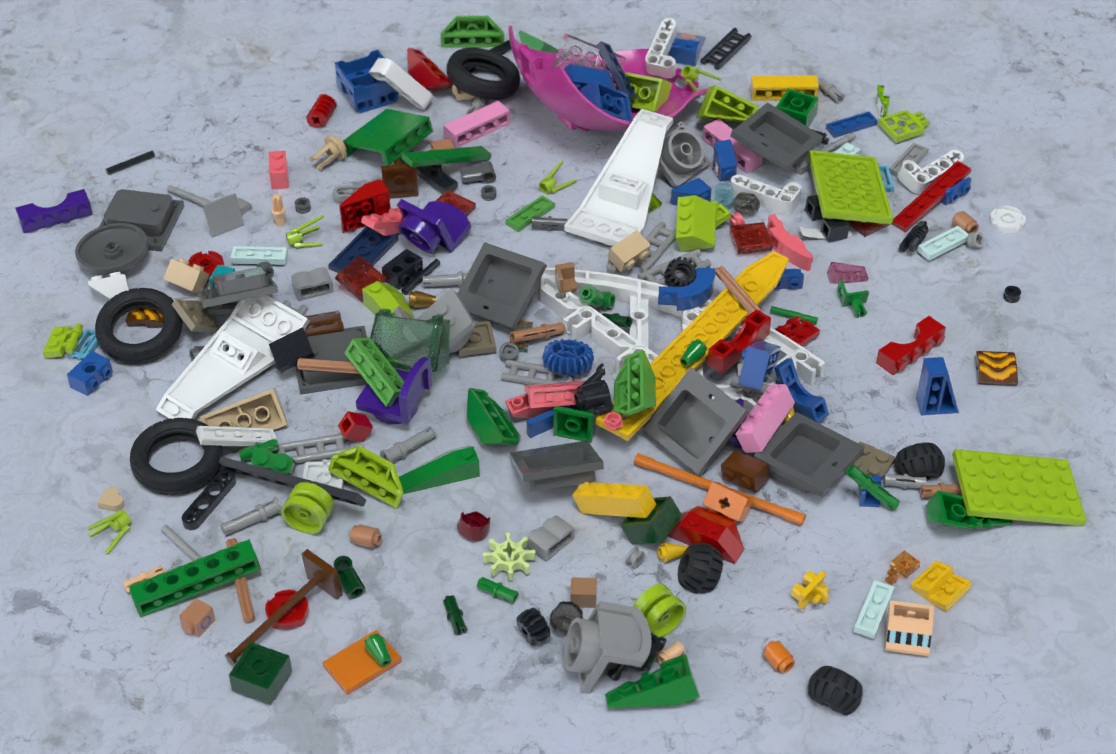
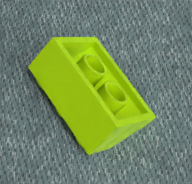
M625 72L637 95V98L631 101L632 108L657 112L668 100L672 83L660 78Z
M696 195L678 197L676 240L680 252L715 248L716 204Z

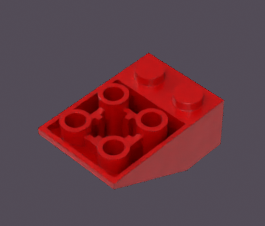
M381 179L362 185L339 205L342 233L365 227L366 225L361 223L363 216L389 214L391 208L390 194Z

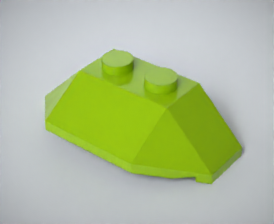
M360 445L332 456L328 468L329 472L398 509L404 492L395 464Z

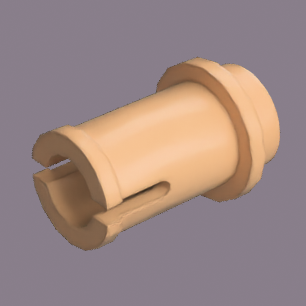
M676 641L665 651H659L657 660L661 664L664 661L680 656L685 652V649L680 642Z

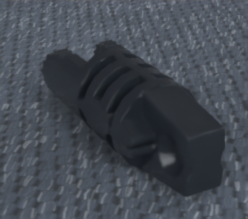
M920 221L910 230L900 243L899 251L905 252L909 248L910 252H914L928 233L927 221Z

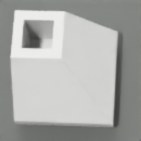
M121 272L110 273V277L103 278L102 275L91 277L92 281H88L90 288L109 299L123 291H128L125 274L121 275Z

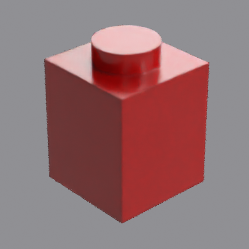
M350 411L346 412L338 424L345 439L361 442L365 441L373 429L366 414Z

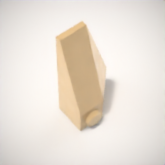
M276 388L200 416L201 422L215 427L272 428L275 430L288 425Z

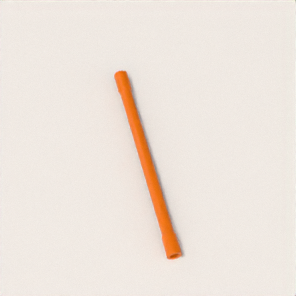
M639 453L636 454L634 464L657 471L709 490L713 482ZM743 493L754 499L752 507L782 517L801 526L804 524L806 514Z

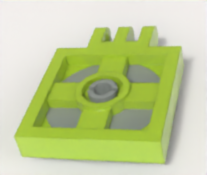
M908 110L878 119V125L896 143L924 134L925 127L930 124V121L922 113L916 112L911 114Z

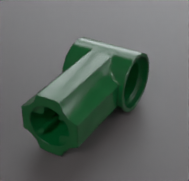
M348 556L337 557L334 560V568L338 570L340 583L349 598L355 599L360 597L365 592V586L353 568L351 558Z

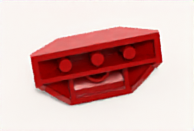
M408 47V73L428 91H439L453 86L448 76L426 57L421 50Z
M700 506L681 512L682 517L668 537L687 545L708 543L721 553L723 560L734 565L744 551V546L734 520Z

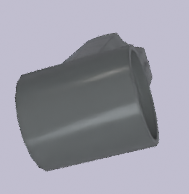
M483 161L478 166L460 169L462 183L482 181L489 184L496 179L494 167L490 161Z

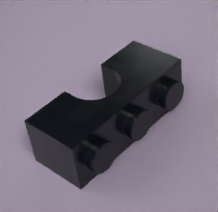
M807 196L805 211L812 221L823 220L820 231L828 242L847 239L850 230L849 221L822 217L818 196Z

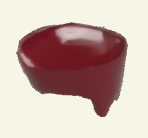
M477 511L467 514L462 512L457 523V530L464 538L470 541H481L489 533L490 517L486 518Z

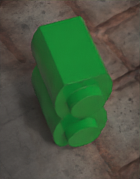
M255 448L251 463L255 466L289 475L293 474L296 463L287 454H274L265 448Z

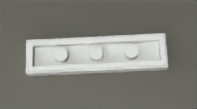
M198 426L196 430L200 445L254 446L257 442L260 444L276 439L272 428Z

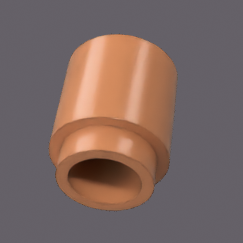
M961 211L953 216L952 225L954 227L959 226L968 234L977 232L979 228L977 221L966 212Z
M361 524L358 526L354 525L350 531V541L354 542L355 545L375 549L382 541V534H380L378 528Z

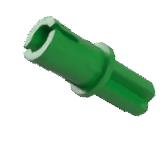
M277 439L260 444L257 442L254 446L239 450V456L242 462L252 459L255 448H265L273 452L279 449V443Z
M484 577L479 578L477 583L478 589L492 594L493 598L499 597L511 604L516 602L519 595L518 591L503 586V583H496Z

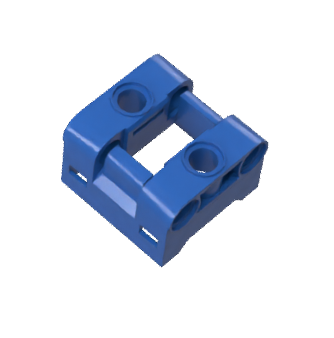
M379 50L371 51L368 56L349 62L343 60L334 62L336 83L343 93L349 95L350 103L359 113L392 104L399 98V92L387 82L379 81L369 74L376 60L384 58Z

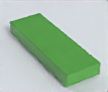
M542 195L506 219V225L516 232H520L532 224V216L542 217L555 208V203Z

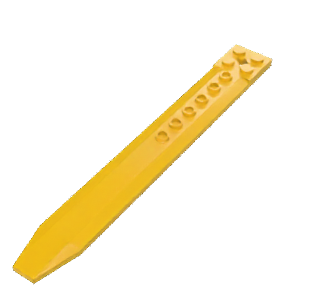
M773 251L747 266L735 278V281L759 305L778 285L789 262V258ZM726 287L650 363L656 378V406L631 416L620 414L621 418L627 417V419L622 420L623 426L614 431L609 430L603 425V421L608 413L599 415L596 418V425L629 441L663 404L689 368L692 367L696 370L708 357V349L720 339L725 340L750 313ZM696 339L701 340L707 347L706 354L688 367L682 365L680 358L690 342Z

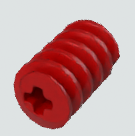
M327 94L319 95L306 116V120L311 127H322L327 124L337 107L335 99Z

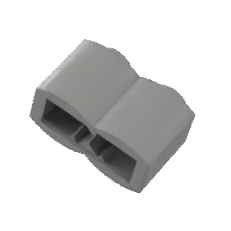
M320 267L309 272H298L291 276L292 286L298 300H306L315 295L322 296L333 292V282L327 268Z
M557 515L548 518L542 527L530 532L528 548L535 550L543 559L549 560L560 549L572 542L575 537V528Z

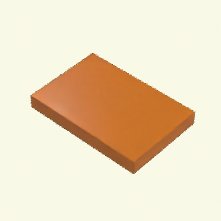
M377 629L322 662L325 670L347 695L402 662L401 656L386 639L385 642L392 659L390 664L380 667L367 652L364 641L372 634H380Z

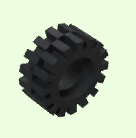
M678 257L677 260L674 258L670 261L664 272L665 283H669V287L690 285L696 279L695 268L697 265H692L693 261L691 259L689 262L686 261V257L681 260V257ZM675 271H684L688 278L685 280L678 278Z

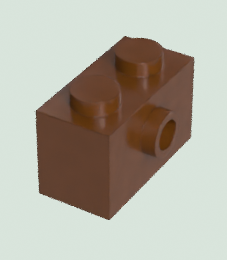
M735 450L721 464L723 480L755 493L769 479L768 463Z

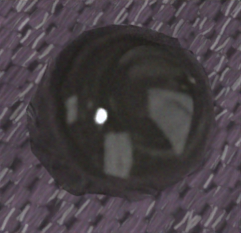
M562 601L551 611L549 616L550 626L554 632L567 636L572 621L575 618L583 619V611L579 605L572 601Z

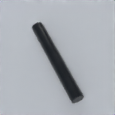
M152 150L106 168V173L110 175L153 158L155 153Z
M438 259L432 261L401 290L402 293L407 295L423 280V276H428L440 265V261Z

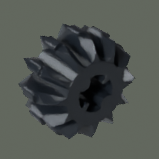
M534 607L521 612L516 617L519 631L531 645L535 646L543 643L550 637L548 622L541 615L540 611Z

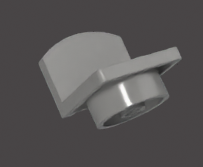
M682 121L666 132L658 166L671 186L676 188L710 163L704 154L701 140L696 134L689 131Z
M453 289L447 291L416 319L400 306L393 310L395 320L409 342L433 362L444 353H453L462 348L470 338L472 329L476 325L459 295Z
M599 601L588 620L575 618L572 621L565 640L564 663L568 671L579 672L581 692H591L609 662L642 667L651 649V632L645 616L636 607Z

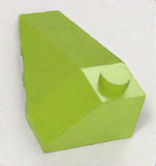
M379 281L363 288L364 306L407 345L410 344L393 315V310L400 306L414 317L405 297L393 286Z

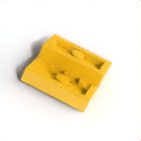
M936 560L910 584L911 588L921 597L946 612L972 588L970 580L955 575L953 567Z

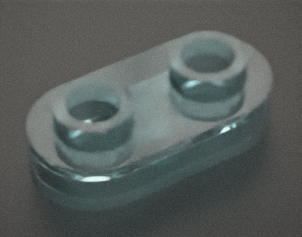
M719 183L715 187V200H717L718 204L721 203L727 210L732 207L733 188L728 183Z

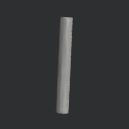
M168 525L162 527L161 531L193 561L202 558Z

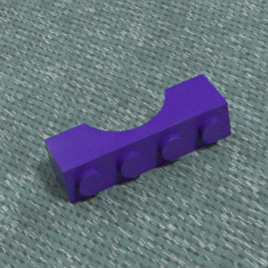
M85 189L67 193L65 200L53 207H39L30 203L15 208L23 233L93 215Z

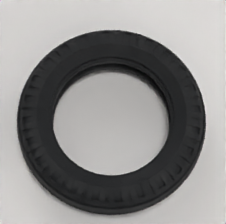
M478 47L462 48L455 51L447 62V76L451 83L464 93L480 99L502 100L509 98L517 91L520 85V72L517 66L507 57L495 51L492 52V50ZM465 67H480L498 74L503 80L493 81L479 78L469 73Z
M133 288L113 296L104 304L96 318L95 335L99 346L108 356L126 364L149 363V361L152 362L164 356L175 346L182 331V318L171 305L174 300L167 294L152 288ZM135 309H154L165 318L161 331L152 339L142 343H124L113 335V329L118 319Z
M170 418L149 426L136 438L130 452V466L137 481L146 489L162 495H182L200 489L215 477L221 466L218 462L220 457H223V448L220 445H200L196 430L198 426H208L207 424L191 418ZM189 440L199 444L204 449L201 460L193 467L184 471L162 472L149 464V458L154 450L170 441Z

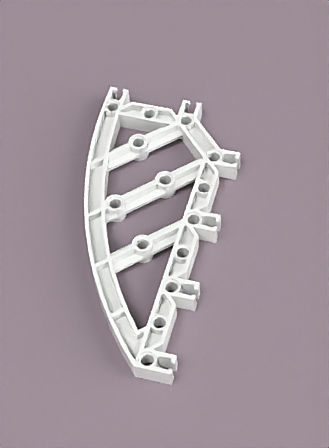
M547 267L532 298L533 300L541 295V302L563 318L564 334L569 335L570 331H572V340L576 339L578 341L587 334L592 333L591 339L616 357L615 372L617 373L625 364L626 356L643 349L649 363L658 356L648 348V308L681 317L683 331L712 302L708 300L697 308L676 311L677 306L658 305L659 286L665 285L615 274L576 269L575 281L577 291L559 293L555 280V268ZM586 285H591L601 292L610 291L611 294L615 295V301L629 303L630 317L632 318L630 335L591 306L583 303L577 297L580 290ZM744 320L729 335V337L734 338L737 335L740 328L742 327ZM770 328V334L762 341L781 346L777 365L787 358L793 359L797 376L810 385L816 382V374L819 378L824 376L826 362L793 340ZM742 359L737 361L736 365L738 376L741 374L744 362ZM701 364V365L696 369V371H697L698 373H700L702 376H703V365ZM775 370L770 375H765L768 378L766 383L763 382V384L772 385L778 381ZM715 385L734 401L739 398L743 399V408L749 414L762 397V395L753 392L749 394L746 393V390L730 385Z

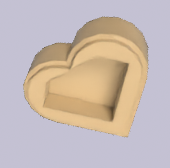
M115 487L105 489L97 504L98 508L117 511L122 509L124 501L123 497L119 494V490Z

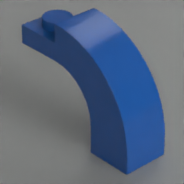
M697 268L694 282L684 287L659 286L658 305L677 306L676 311L690 310L703 305L710 299L714 291L715 268Z
M787 358L774 367L778 380L774 384L787 385L795 402L793 405L794 413L797 412L817 423L829 415L825 398L812 395L800 383L793 359Z

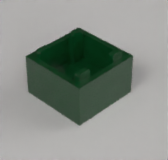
M671 496L654 498L656 506L647 518L626 517L620 526L632 544H661L665 541L682 517V513Z
M250 642L229 674L232 691L271 705L292 672L290 656Z

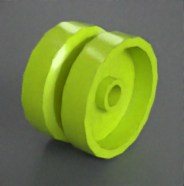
M300 482L294 486L289 498L284 503L281 515L285 522L293 529L305 534H316L321 531L332 512L334 501L328 492L316 484Z
M662 583L648 588L633 605V607L641 610L647 620L650 632L657 635L658 638L665 637L674 631L682 622L687 609L685 603L677 596H674L673 592Z

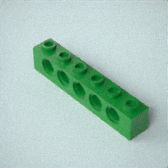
M248 539L128 587L141 618L261 570L251 541Z

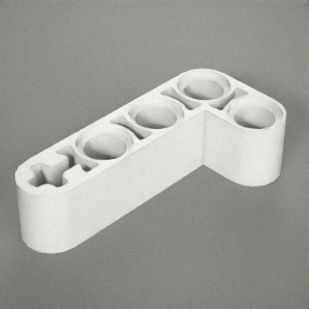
M666 18L661 22L646 55V72L650 75L663 78H672L676 75V61L673 57L667 56L676 37V22L672 18Z
M378 58L369 71L373 78L387 82L414 106L423 111L426 110L433 99V95L390 59Z
M952 150L923 169L915 162L906 160L902 163L897 177L911 192L921 194L957 160L962 163L964 155L958 150Z
M735 175L731 178L730 194L737 199L775 213L789 215L800 202L802 187L799 183L790 182L781 190L743 175Z

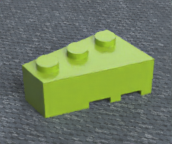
M714 85L708 88L696 118L720 119L725 122L741 124L754 114L759 106Z

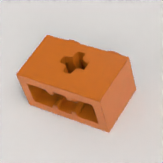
M712 482L703 505L708 506L707 510L717 514L720 512L737 523V521H745L754 499L722 483ZM725 500H728V503H730L729 507L724 503Z

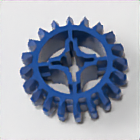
M561 339L560 341L554 340V342H549L545 346L542 356L544 367L548 371H552L553 374L558 373L560 376L566 375L567 377L569 375L575 377L577 374L588 373L594 362L592 348L588 344H584L583 341L578 342L576 339Z

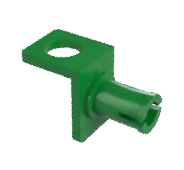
M839 280L837 293L842 307L852 305L855 316L857 318L860 316L864 317L867 311L863 303L867 302L869 291L847 293L843 280Z

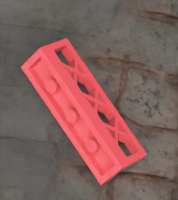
M585 381L525 385L524 391L528 393L529 408L576 405L574 392H577V387L581 386Z

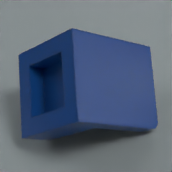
M871 475L872 479L881 486V476ZM859 488V506L880 507L879 500L865 489Z

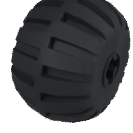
M923 442L901 449L895 458V470L898 475L905 473L908 476L926 477L929 480L940 477L945 468L944 455L941 449L934 443Z
M695 543L688 546L678 566L677 578L679 584L685 590H689L694 594L713 591L720 580L723 570V557L721 553L708 543Z
M822 666L809 679L808 695L811 700L822 706L830 707L832 711L842 715H850L861 704L863 687L852 675L832 666Z

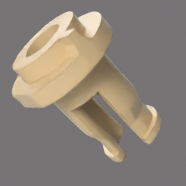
M328 135L324 140L325 145L314 156L310 157V161L313 162L325 152L328 155L324 161L316 166L317 170L321 171L325 165H328L336 158L343 160L347 156V148L339 137Z

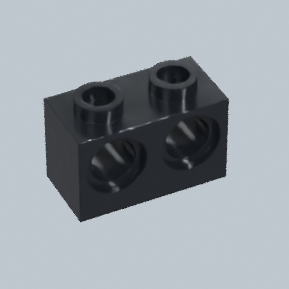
M405 249L382 267L383 281L398 290L423 271V259L412 251Z

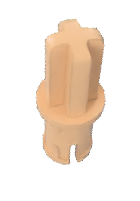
M274 194L272 197L273 207L271 209L272 214H274V224L276 226H284L286 220L282 196Z
M160 565L150 571H142L141 575L124 581V588L130 593L128 586L164 573L165 569Z

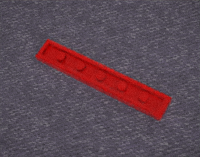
M957 160L893 218L892 225L906 233L945 197L946 190L966 178L971 173V168Z

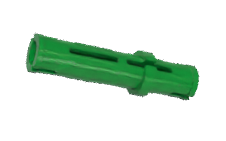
M854 464L846 470L845 474L853 479L859 488L868 491L891 511L898 507L900 500L877 484L871 475L865 474Z

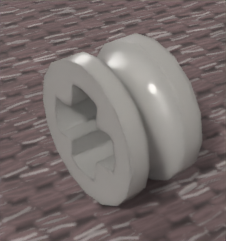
M981 232L968 234L967 243L970 248H979L984 245L985 239Z
M634 547L626 556L625 562L632 564L633 568H638L644 561L645 552H639V548Z

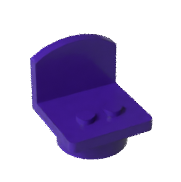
M403 199L397 204L404 217V220L398 226L399 231L410 243L427 253H433L438 245L453 252L472 227L467 216L460 209L449 203L430 201L423 210Z
M420 358L409 373L395 369L404 380V384L392 406L386 407L367 383L356 400V408L373 414L376 419L386 424H409L411 418L415 416L418 410V401L425 389L430 390L432 386L430 358Z

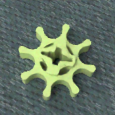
M506 533V541L504 543H496L493 539L489 540V549L494 552H484L483 562L495 563L491 566L492 576L504 570L508 572V579L513 580V571L520 569L526 574L530 573V564L524 561L535 560L536 551L524 550L528 546L527 537H523L520 542H512L510 540V533Z

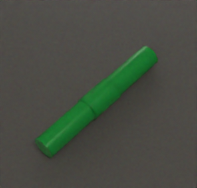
M771 306L770 309L772 314L788 318L799 316L802 321L807 320L815 325L818 322V317L774 306Z

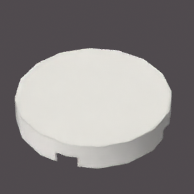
M1001 206L1000 209L995 208L991 212L990 223L992 227L1000 232L1017 233L1024 228L1026 216H1023L1021 211L1015 207Z

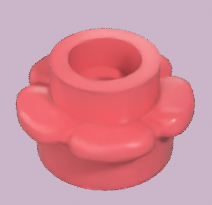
M739 212L731 214L732 218L729 219L731 225L734 228L738 227L741 229V226L745 225L742 215Z
M616 412L608 413L603 421V425L609 430H617L623 426L622 418Z

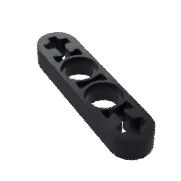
M223 469L218 472L182 515L183 527L186 530L198 529L235 486L236 477L234 471ZM213 490L220 491V493L217 495L210 494V492ZM201 504H208L207 508H198Z

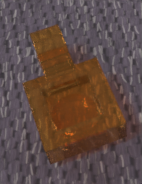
M906 551L901 552L891 561V568L887 571L889 576L885 581L893 585L901 575L905 578L909 577L920 567L921 562Z

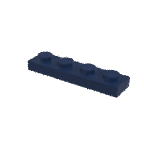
M603 41L597 44L598 53L604 59L607 70L611 72L613 82L620 91L628 94L629 100L633 101L637 98V95L611 45Z

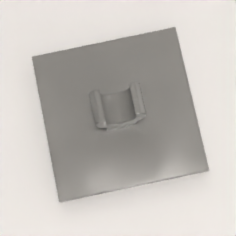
M236 193L203 205L211 237L244 225Z

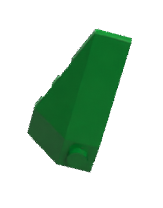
M937 490L926 504L930 522L955 528L1009 526L1013 524V521L1009 519L967 516L963 496Z
M684 654L659 664L660 669L652 673L646 671L641 674L642 677L636 682L627 681L605 693L608 708L680 705L700 698L687 655Z

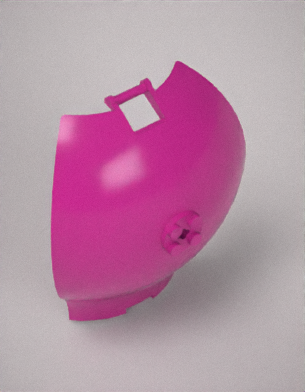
M512 25L509 26V40L519 71L536 97L559 116V121L566 123L567 128L572 130L579 128L586 132H589L590 129L602 132L627 131L631 124L630 121L613 117L596 107L577 89L564 70L569 64L608 71L605 67L604 59L599 54H557L528 48V45L520 44L516 41ZM649 49L614 52L624 72L660 78L672 83L668 100L654 113L674 117L695 96L706 95L708 89L692 92L693 89L688 83L682 89L675 84L677 78L684 82L686 80L681 75L682 69L676 68V75L672 78L648 74L646 72L645 58ZM609 72L613 88L617 89V85L612 80L613 76ZM696 80L692 81L694 86L698 88L699 83ZM632 108V120L641 109Z

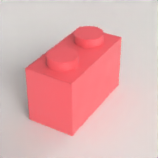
M286 151L269 152V174L272 190L289 188Z

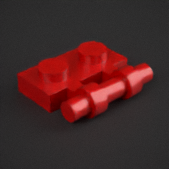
M799 316L790 318L786 321V324L775 328L777 332L802 347L820 334V329L809 321L805 320L800 323L802 320Z

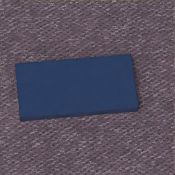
M366 226L328 264V268L359 282L399 240V237L396 234L382 235Z

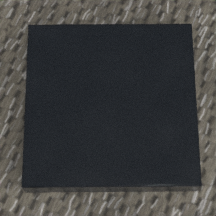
M303 327L269 344L280 373L297 366L298 359L300 358L311 359L315 357Z

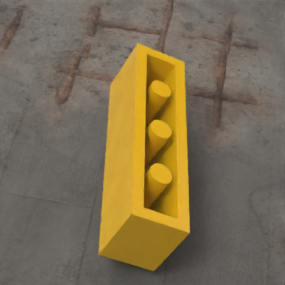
M817 75L751 76L750 91L752 101H780L787 89L818 97Z
M585 482L580 484L572 495L581 514L647 518L656 506V502L647 485Z

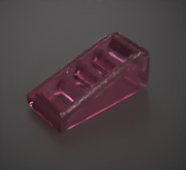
M831 262L827 270L830 283H838L839 280H843V283L868 281V275L864 266Z

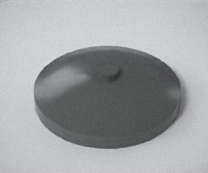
M113 223L98 227L83 236L76 246L75 256L83 270L92 274L109 275L110 273L125 271L139 263L145 257L149 244L145 232L138 226L128 223Z

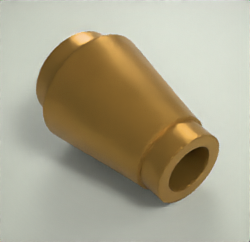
M417 290L414 292L410 291L409 306H413V308L430 307L436 302V296Z

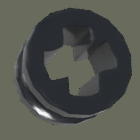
M1012 285L1007 286L1004 290V300L1008 303H1017L1020 300V288Z

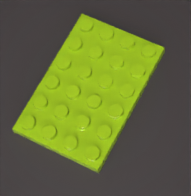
M809 150L808 159L822 217L844 219L846 221L854 220L892 224L893 215L876 157Z
M954 449L952 456L967 516L1084 526L1087 522L1068 460Z

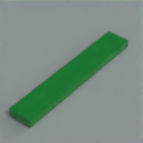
M483 146L408 152L403 153L401 159L410 167L489 160L492 154Z

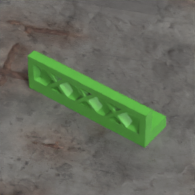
M370 337L352 339L344 352L383 404L386 407L392 406L400 394L404 380Z

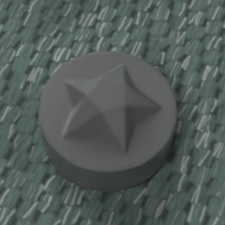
M506 342L500 347V356L504 361H514L517 359L519 350L514 343Z

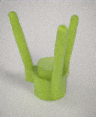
M690 65L685 66L681 71V75L686 79L685 82L690 85L694 92L698 90L692 81L699 80L698 73L719 81L721 80L720 77L702 71L697 67L693 68Z
M560 161L549 175L539 182V189L543 193L548 194L551 192L554 194L557 190L577 182L574 179L555 187L556 180L552 176L563 164V161Z
M321 215L286 233L289 246H295V249L322 246L321 242L300 243L303 241L302 235L319 229V226L301 232L300 230L323 219L324 216Z
M119 510L115 514L88 526L87 530L97 528L89 533V536L92 537L109 526L115 531L121 530L105 551L106 554H109L124 533L130 529L128 525L131 523V518L124 510Z

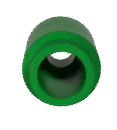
M586 285L580 290L579 298L583 303L592 308L603 305L605 299L600 290L591 285Z

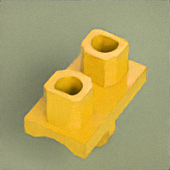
M809 570L804 575L802 581L807 587L799 583L792 587L791 595L799 600V608L804 610L811 601L814 604L818 602L825 604L829 600L827 593L829 588L824 583L827 573L821 571L817 575Z

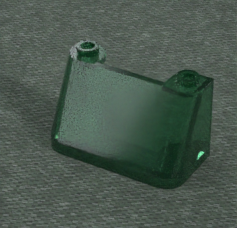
M380 309L379 312L375 313L370 339L393 368L411 370L414 364L422 357L431 359L432 372H436L449 365L450 320L443 319V316L438 315L432 316V319L427 321L394 317V313H391L389 309Z

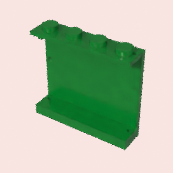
M385 109L343 140L347 148L346 157L360 148L381 153L384 165H391L403 153L409 151L434 131L428 116Z

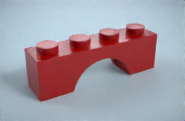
M757 309L744 319L742 327L731 341L725 342L720 339L708 349L707 365L721 374L725 373L742 358L744 348L747 349V346L759 340L762 341L770 334L771 317Z
M927 316L916 324L914 342L907 344L889 342L878 350L876 364L891 375L903 371L910 363L916 362L920 356L929 353L933 347L940 345L944 341L946 327L931 316Z

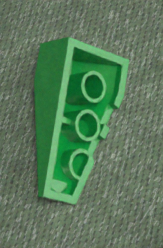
M474 446L449 450L399 476L403 494L480 477L479 459Z

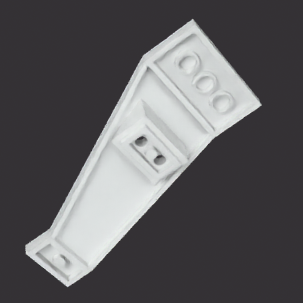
M644 109L639 111L584 201L565 224L564 231L614 246L636 230L641 235L643 234L665 135L673 124L672 117Z
M268 295L240 300L227 321L167 390L156 410L172 419H195L200 411L276 363L269 344L302 327L305 330L310 320Z

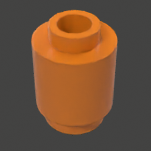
M770 641L764 647L763 656L777 671L786 673L795 665L794 656L780 641Z

